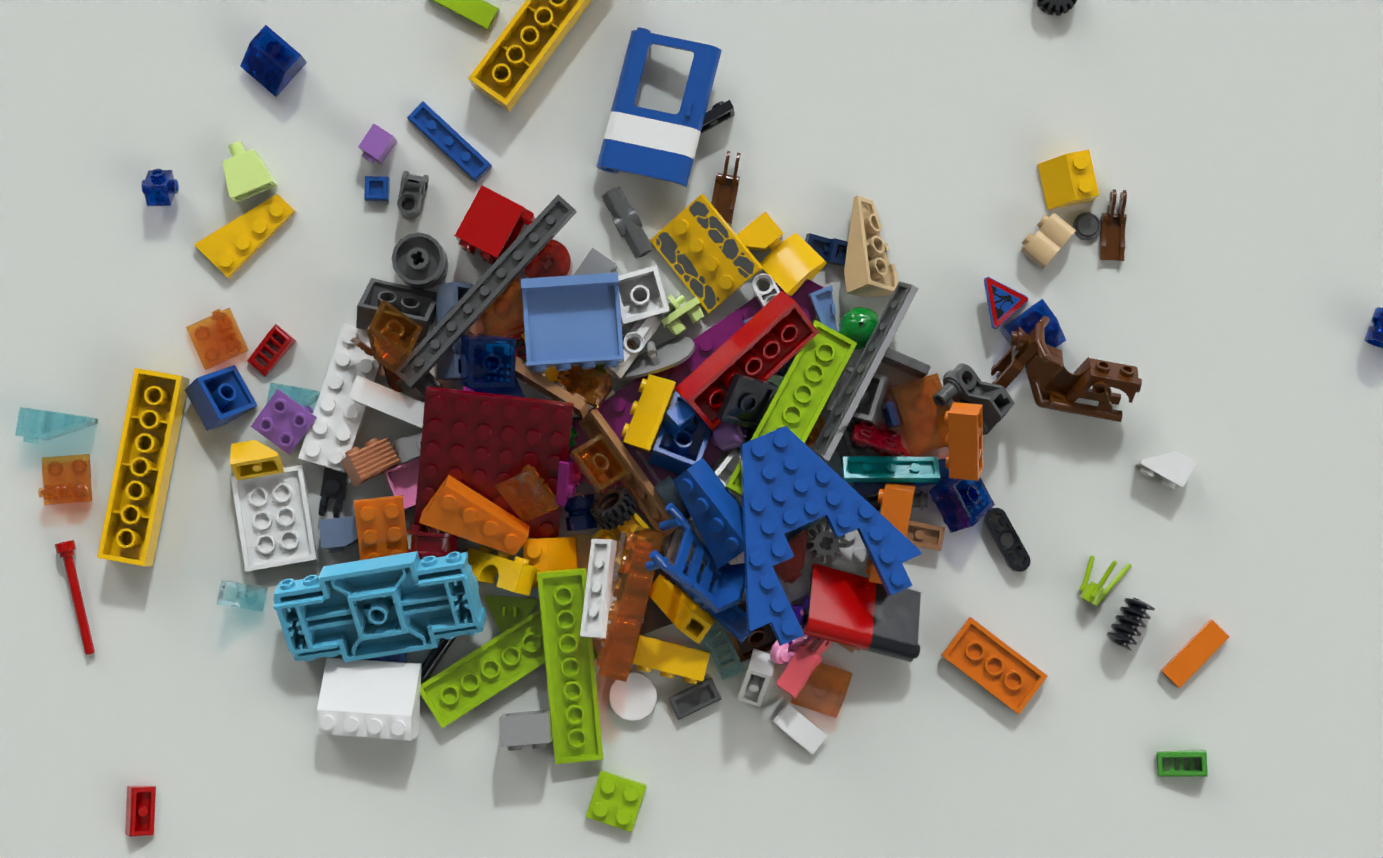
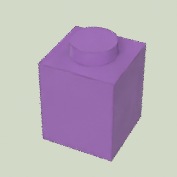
M373 123L358 148L363 152L361 156L372 164L375 161L382 164L397 140L393 135Z

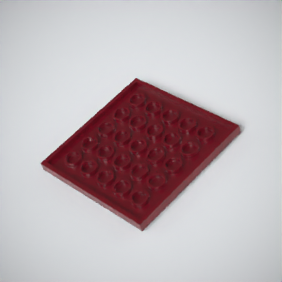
M427 386L414 524L424 525L419 523L423 509L446 477L450 475L529 525L528 538H558L562 505L556 504L559 462H567L574 403Z

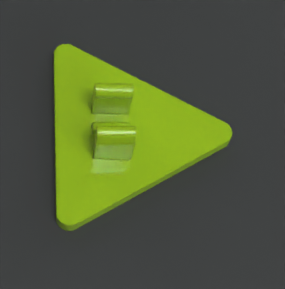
M491 595L485 597V601L501 633L528 617L538 603L537 599Z

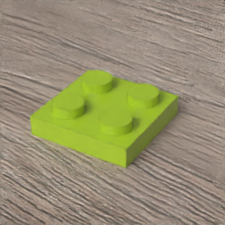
M601 770L586 817L632 832L647 785Z

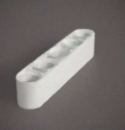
M358 375L356 376L347 398L419 428L423 427L425 403Z

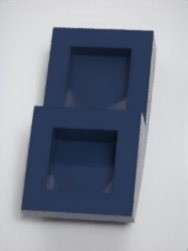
M811 233L806 234L805 241L827 263L845 267L847 241L836 238L829 239Z
M895 401L886 402L880 406L887 429L902 425Z

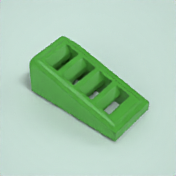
M1181 750L1157 752L1158 777L1208 776L1207 751ZM1164 757H1169L1170 770H1165ZM1174 757H1179L1180 770H1175ZM1184 757H1189L1190 769L1185 770ZM1194 757H1199L1200 769H1195Z

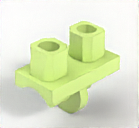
M670 294L667 296L670 302L668 307L670 311L673 309L675 311L663 318L661 324L665 329L668 328L675 337L686 330L680 321L682 317L688 315L693 324L704 318L700 308V301L695 297L680 307L679 305L686 301L685 297L681 295L674 299Z

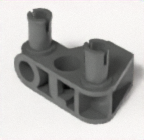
M964 363L945 373L943 377L944 386L932 397L934 403L939 407L946 406L951 399L958 403L983 405V435H987L1015 404L1003 386L982 382L975 371Z

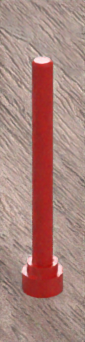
M70 540L55 544L56 553L64 561L85 655L94 654L95 650L73 555H75L74 550H76L75 541Z

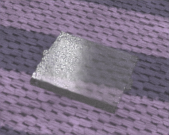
M621 532L613 570V581H618L627 536L624 532Z

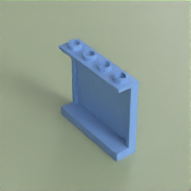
M618 272L521 279L527 369H532V372L537 373L546 372L547 368L556 367L557 371L571 370V366L581 365V369H593L595 364H605V367L620 366L619 363H624Z

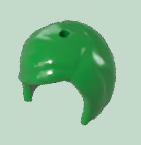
M852 308L842 316L839 322L838 333L857 342L855 349H863L879 321L878 315L869 308Z

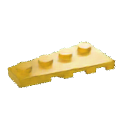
M276 194L194 245L227 278H230L296 211Z

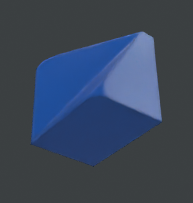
M683 400L666 412L662 425L672 436H676L691 425L695 411Z

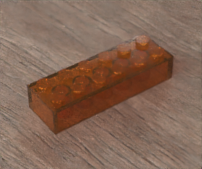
M637 526L635 531H630L627 537L625 550H629L628 555H624L619 568V573L623 575L616 582L613 597H617V600L613 601L608 614V620L611 621V624H607L606 639L602 638L601 643L605 644V647H601L595 666L600 667L598 675L627 682L656 570L648 571L646 569V562L652 561L649 557L652 551L657 550L661 553L666 534L664 532Z

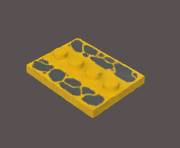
M700 194L650 239V242L691 293L698 298L708 314L712 313L763 268L704 194Z

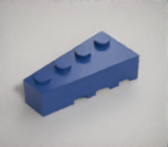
M702 457L675 478L673 483L715 564L720 569L744 551L743 509Z

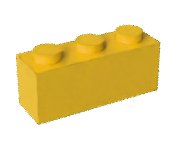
M640 634L633 664L637 665V670L650 673L651 669L661 671V676L674 679L675 675L684 677V682L697 685L698 681L703 682L710 652Z

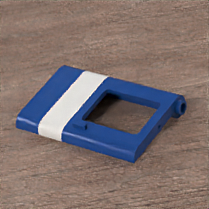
M641 27L631 31L596 167L609 173H619V171L673 182L687 187L722 50L708 44L654 34L650 30ZM653 44L694 53L680 111L677 114L635 105L649 47Z

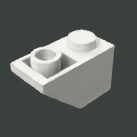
M1173 451L1138 460L1135 465L1141 468L1140 472L1150 478L1155 476L1162 480L1161 484L1174 490V488L1184 487L1197 463L1181 453Z

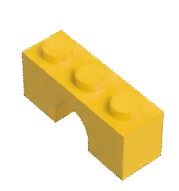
M481 545L479 550L469 547L468 563L471 565L477 581L494 584L496 575L499 572L496 587L519 594L530 595L537 567L528 565L529 560L515 556L514 560H511V554L497 551L495 555L492 554L494 549Z

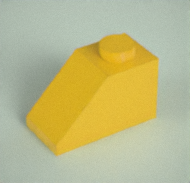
M765 211L741 230L737 236L749 251L765 252L767 249L772 251L782 243L781 238L784 233Z
M250 440L231 444L230 466L237 481L284 473V467L278 452L262 443Z

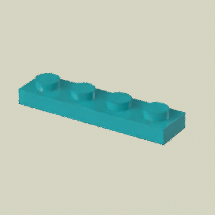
M842 456L841 459L842 477L846 482H939L940 480L938 457Z

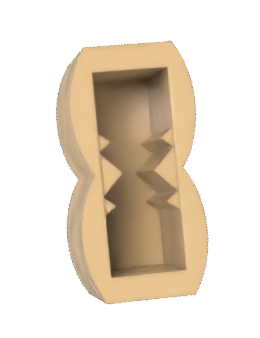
M1055 213L1050 217L1045 215L1036 225L1040 228L1035 235L1030 232L1022 242L1025 247L1021 252L1042 269L1046 267L1076 231Z

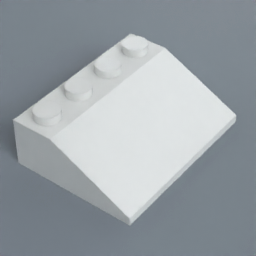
M327 657L317 706L316 734L409 741L417 737L419 734L422 663L365 659L344 662L343 658Z

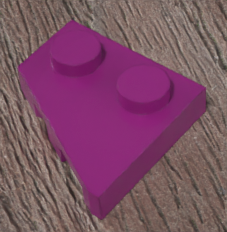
M559 462L556 494L557 505L566 506L568 500L574 497L576 487H580L582 473H579V463Z

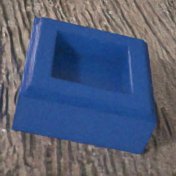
M365 176L364 200L389 202L390 178Z

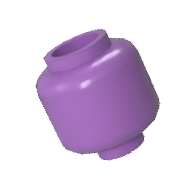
M723 421L710 434L713 445L715 447L718 446L725 452L740 447L748 437L746 427Z

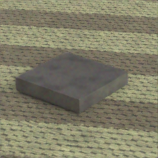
M891 348L887 349L881 360L882 363L920 379L928 375L931 368L930 365Z

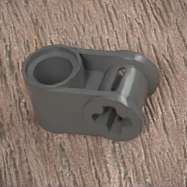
M409 171L403 172L397 206L404 217L414 219L420 215L424 196L428 189L429 175L418 176L409 174ZM407 202H415L412 210H404V205Z

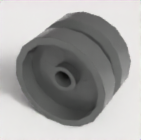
M419 232L408 234L399 240L392 254L393 269L398 277L411 287L418 289L433 288L441 283L447 274L449 266L447 254L439 242L428 234ZM419 259H424L422 264L420 262L417 264Z

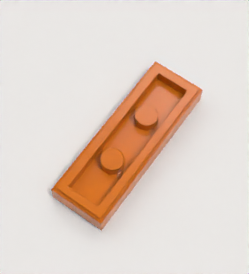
M1210 619L1160 671L1177 688H1180L1230 636Z

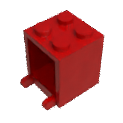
M482 185L454 236L459 241L458 245L461 246V249L472 255L477 252L482 257V260L493 265L517 239L524 224L529 226L535 218L533 212Z

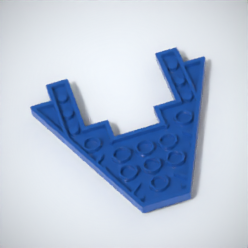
M784 426L740 446L748 632L770 624L780 646L804 635L773 566L794 557L784 534L823 517L826 518L835 539L852 531H858L888 596L913 586L902 563L921 555V551L788 427Z

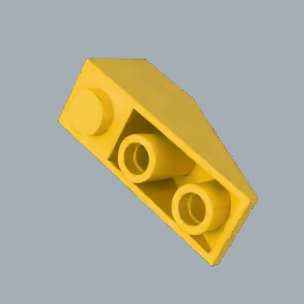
M659 574L647 592L672 623L698 644L716 621L704 609H701L682 589L661 574Z

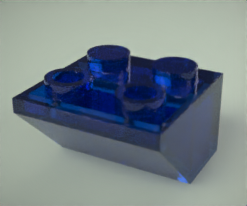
M265 25L249 43L240 67L272 95L277 97L307 62L300 53Z
M1043 299L999 330L1010 344L1012 331H1017V328L1021 327L1029 334L1041 317L1048 316L1050 322L1044 329L1045 344L1056 348L1066 341L1056 316Z

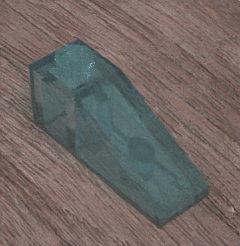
M20 407L15 436L24 437L23 442L38 444L39 439L50 440L98 424V419Z

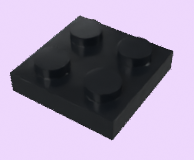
M735 373L716 417L723 422L757 429L775 396L778 386L772 382Z

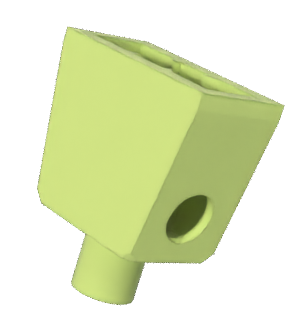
M240 141L228 146L232 157L224 160L222 164L228 193L234 202L237 203L278 186L263 160L254 149L245 151Z

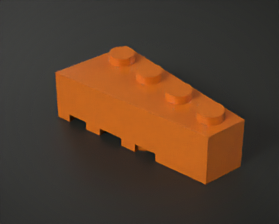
M450 475L446 477L423 509L419 521L421 524L514 556L527 540L530 528L523 521Z
M886 482L885 488L880 489L877 503L882 504L880 514L907 538L916 484L909 482ZM868 559L866 574H870L869 582L882 584L872 560Z

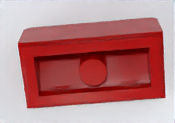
M127 786L125 834L127 836L154 835L156 786Z

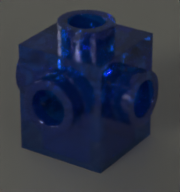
M148 170L145 180H142V192L145 195L147 206H171L175 194L179 191L178 180L174 179L172 170Z

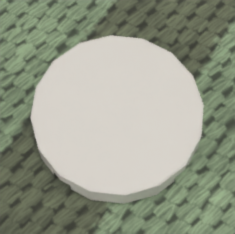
M636 672L625 673L618 677L611 686L609 693L610 705L614 712L623 719L630 721L641 720L648 716L655 707L657 700L656 687L651 679L644 674Z

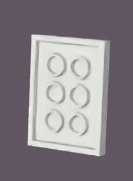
M304 465L284 468V473L238 481L235 476L231 477L245 572L318 560Z

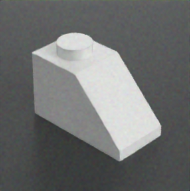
M753 649L737 700L754 706H761L775 664L771 660L770 653Z

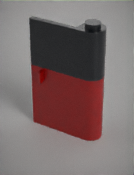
M813 563L808 608L802 616L800 627L805 635L912 662L920 653L918 634L921 592L906 588L888 596L883 584L869 582L867 577Z

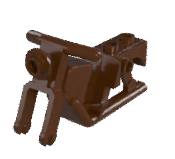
M1048 316L1041 317L1029 334L1021 327H1018L1017 331H1012L1010 345L1013 347L991 368L992 376L999 371L996 380L992 384L1001 385L1006 389L1020 374L1025 365L1033 398L1037 406L1121 422L1122 411L1115 410L1112 404L1119 405L1121 394L1111 392V387L1126 393L1129 402L1132 403L1135 393L1140 392L1142 379L1138 377L1136 366L1088 357L1073 374L1064 366L1063 352L1060 349L1045 344L1044 329L1050 322ZM1078 398L1098 401L1099 403L1098 406H1093L1075 401Z

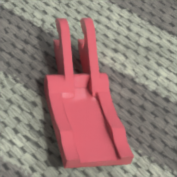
M812 636L805 645H800L776 685L796 700L809 676L822 661V657L819 655L828 649L832 641Z

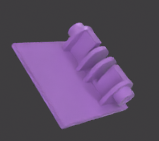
M277 389L250 427L290 455L317 417L312 414L314 410L307 405L305 407L301 406L280 389Z

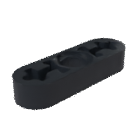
M1000 508L989 509L984 515V523L1007 565L1013 571H1025L1030 566V556L1008 516ZM994 512L995 515L1000 514L999 523L1001 527L1007 525L1008 529H1003L996 534L994 530L999 529L996 523L990 522L989 519L992 518L991 513ZM1004 533H1010L1014 538L1013 544L1009 547L1003 546L1000 541ZM1018 545L1019 550H1015L1018 557H1024L1025 560L1022 561L1023 566L1014 565L1015 556L1013 553L1007 555L1006 551L1013 550Z

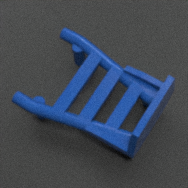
M673 503L668 504L665 510L673 518L660 522V530L666 531L680 526L684 532L674 566L669 563V559L666 556L663 557L657 550H654L649 555L652 561L646 562V569L653 571L660 568L697 595L694 602H702L700 605L701 609L711 608L715 613H718L740 603L745 590V563L730 565L728 562L718 569L707 546H704L685 516ZM691 545H693L695 548L687 575H685L683 570ZM703 560L705 567L698 584L696 579ZM715 581L712 593L708 591L710 583Z

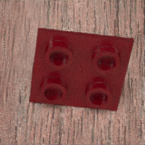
M855 421L854 432L851 433L849 440L854 442V445L865 448L867 444V449L869 450L871 446H874L875 452L880 448L879 453L891 456V454L900 455L901 436L890 429L881 430L875 428L869 422L862 421L859 423Z

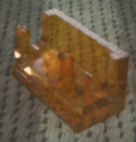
M581 365L571 366V370L560 371L557 379L561 380L560 383L567 388L566 391L571 394L578 393L586 399L587 404L598 409L612 391L610 376L594 368L581 369Z

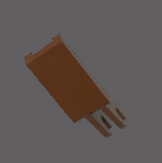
M727 151L723 174H716L711 204L727 223L732 224L740 180L737 172L741 153H737L734 174L727 175L731 152Z
M1114 189L1110 192L1108 213L1101 214L1100 260L1124 261L1127 215L1124 214L1127 201L1126 190L1120 193L1118 214L1114 213L1117 192Z
M352 338L350 341L355 343V346L360 347L365 354L381 360L388 385L394 391L402 392L396 385L398 380L404 382L394 373V370L397 368L396 365L358 338Z

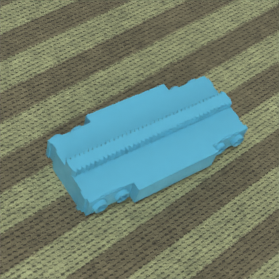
M418 551L323 566L319 576L309 575L301 580L294 581V579L290 578L279 582L274 592L273 600L275 605L273 608L277 611L289 652H292L295 661H312L320 657L327 656L332 658L342 654L343 661L350 662L438 648L441 638L452 639L460 635L467 634L473 636L483 632L486 612L485 608L482 607L478 593L479 584L477 577L473 574L472 567L468 563V552H451L443 557L427 556L420 560Z

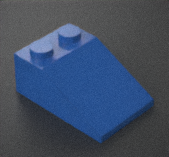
M676 391L668 411L683 401ZM696 413L691 425L676 436H672L662 425L648 463L681 475L702 458L712 430Z

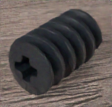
M1134 597L1133 599L1125 598L1124 602L1129 607H1120V611L1124 616L1116 615L1115 617L1120 624H1111V628L1115 633L1107 632L1106 634L1112 642L1130 651L1132 650L1128 647L1129 644L1137 645V642L1132 638L1133 635H1142L1137 628H1146V625L1141 621L1142 618H1151L1146 613V610H1155L1151 605Z

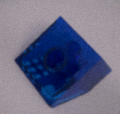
M461 335V384L467 388L515 387V338L490 335Z
M948 476L939 481L929 491L933 502L936 504L944 523L951 533L974 526L995 505L981 477H979L978 481L954 479Z

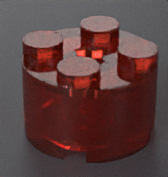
M552 239L529 263L524 271L528 278L571 276L573 263L567 248L562 243ZM551 260L554 265L545 269L543 263Z

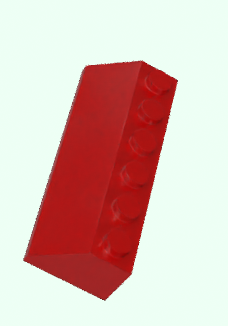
M781 291L683 380L675 390L713 431L722 422L716 416L735 373L767 381L819 332L797 302Z

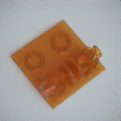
M230 308L223 311L221 309L212 312V316L186 327L205 370L249 351Z
M90 454L42 457L43 488H39L38 494L40 498H44V505L92 501Z
M529 464L522 468L523 473L495 485L523 523L559 507L556 503V494L550 490L547 483L543 484L544 479L539 478L540 475L536 472L535 467H531Z

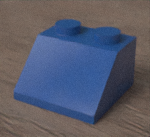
M235 365L198 377L185 389L188 398L207 431L226 425L258 406Z

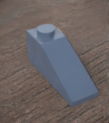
M355 516L319 520L321 549H328L329 553L343 552V547H349L358 541Z

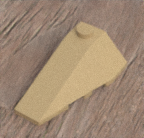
M858 195L853 200L844 267L846 292L862 298L892 295L898 284L895 265L889 262L886 251H889V247L881 238L879 231L882 229L874 202Z

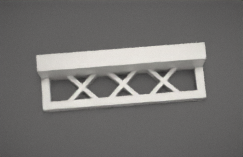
M591 539L580 636L596 640L606 639L617 541L612 539Z

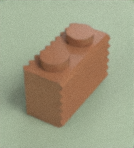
M376 437L366 442V447L362 449L356 446L345 452L346 457L341 461V464L354 487L384 474V471L394 468L400 463V459L387 437L380 441Z

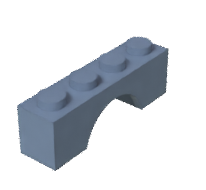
M449 282L436 285L437 324L472 288L473 284ZM462 337L437 363V380L461 381L474 379V355L466 350Z

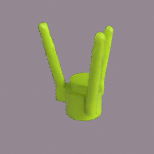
M1090 556L1083 582L1079 588L1082 591L1080 597L1095 606L1099 602H1103L1106 595L1131 568L1132 565L1130 563L1104 589L1103 585L1112 573L1117 561H1112L1098 584L1091 581L1090 585H1088L1095 559L1094 556Z

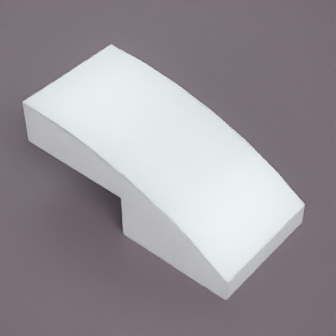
M789 703L783 707L772 721L811 754H814L828 736Z

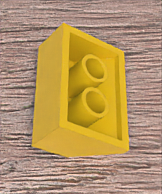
M650 374L648 379L643 378L638 392L642 393L639 402L634 401L630 410L633 418L630 424H625L621 437H624V444L648 453L652 452L662 426V421L677 387L676 382Z

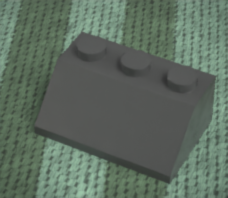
M371 278L357 305L356 328L421 342L432 331L436 315V292Z

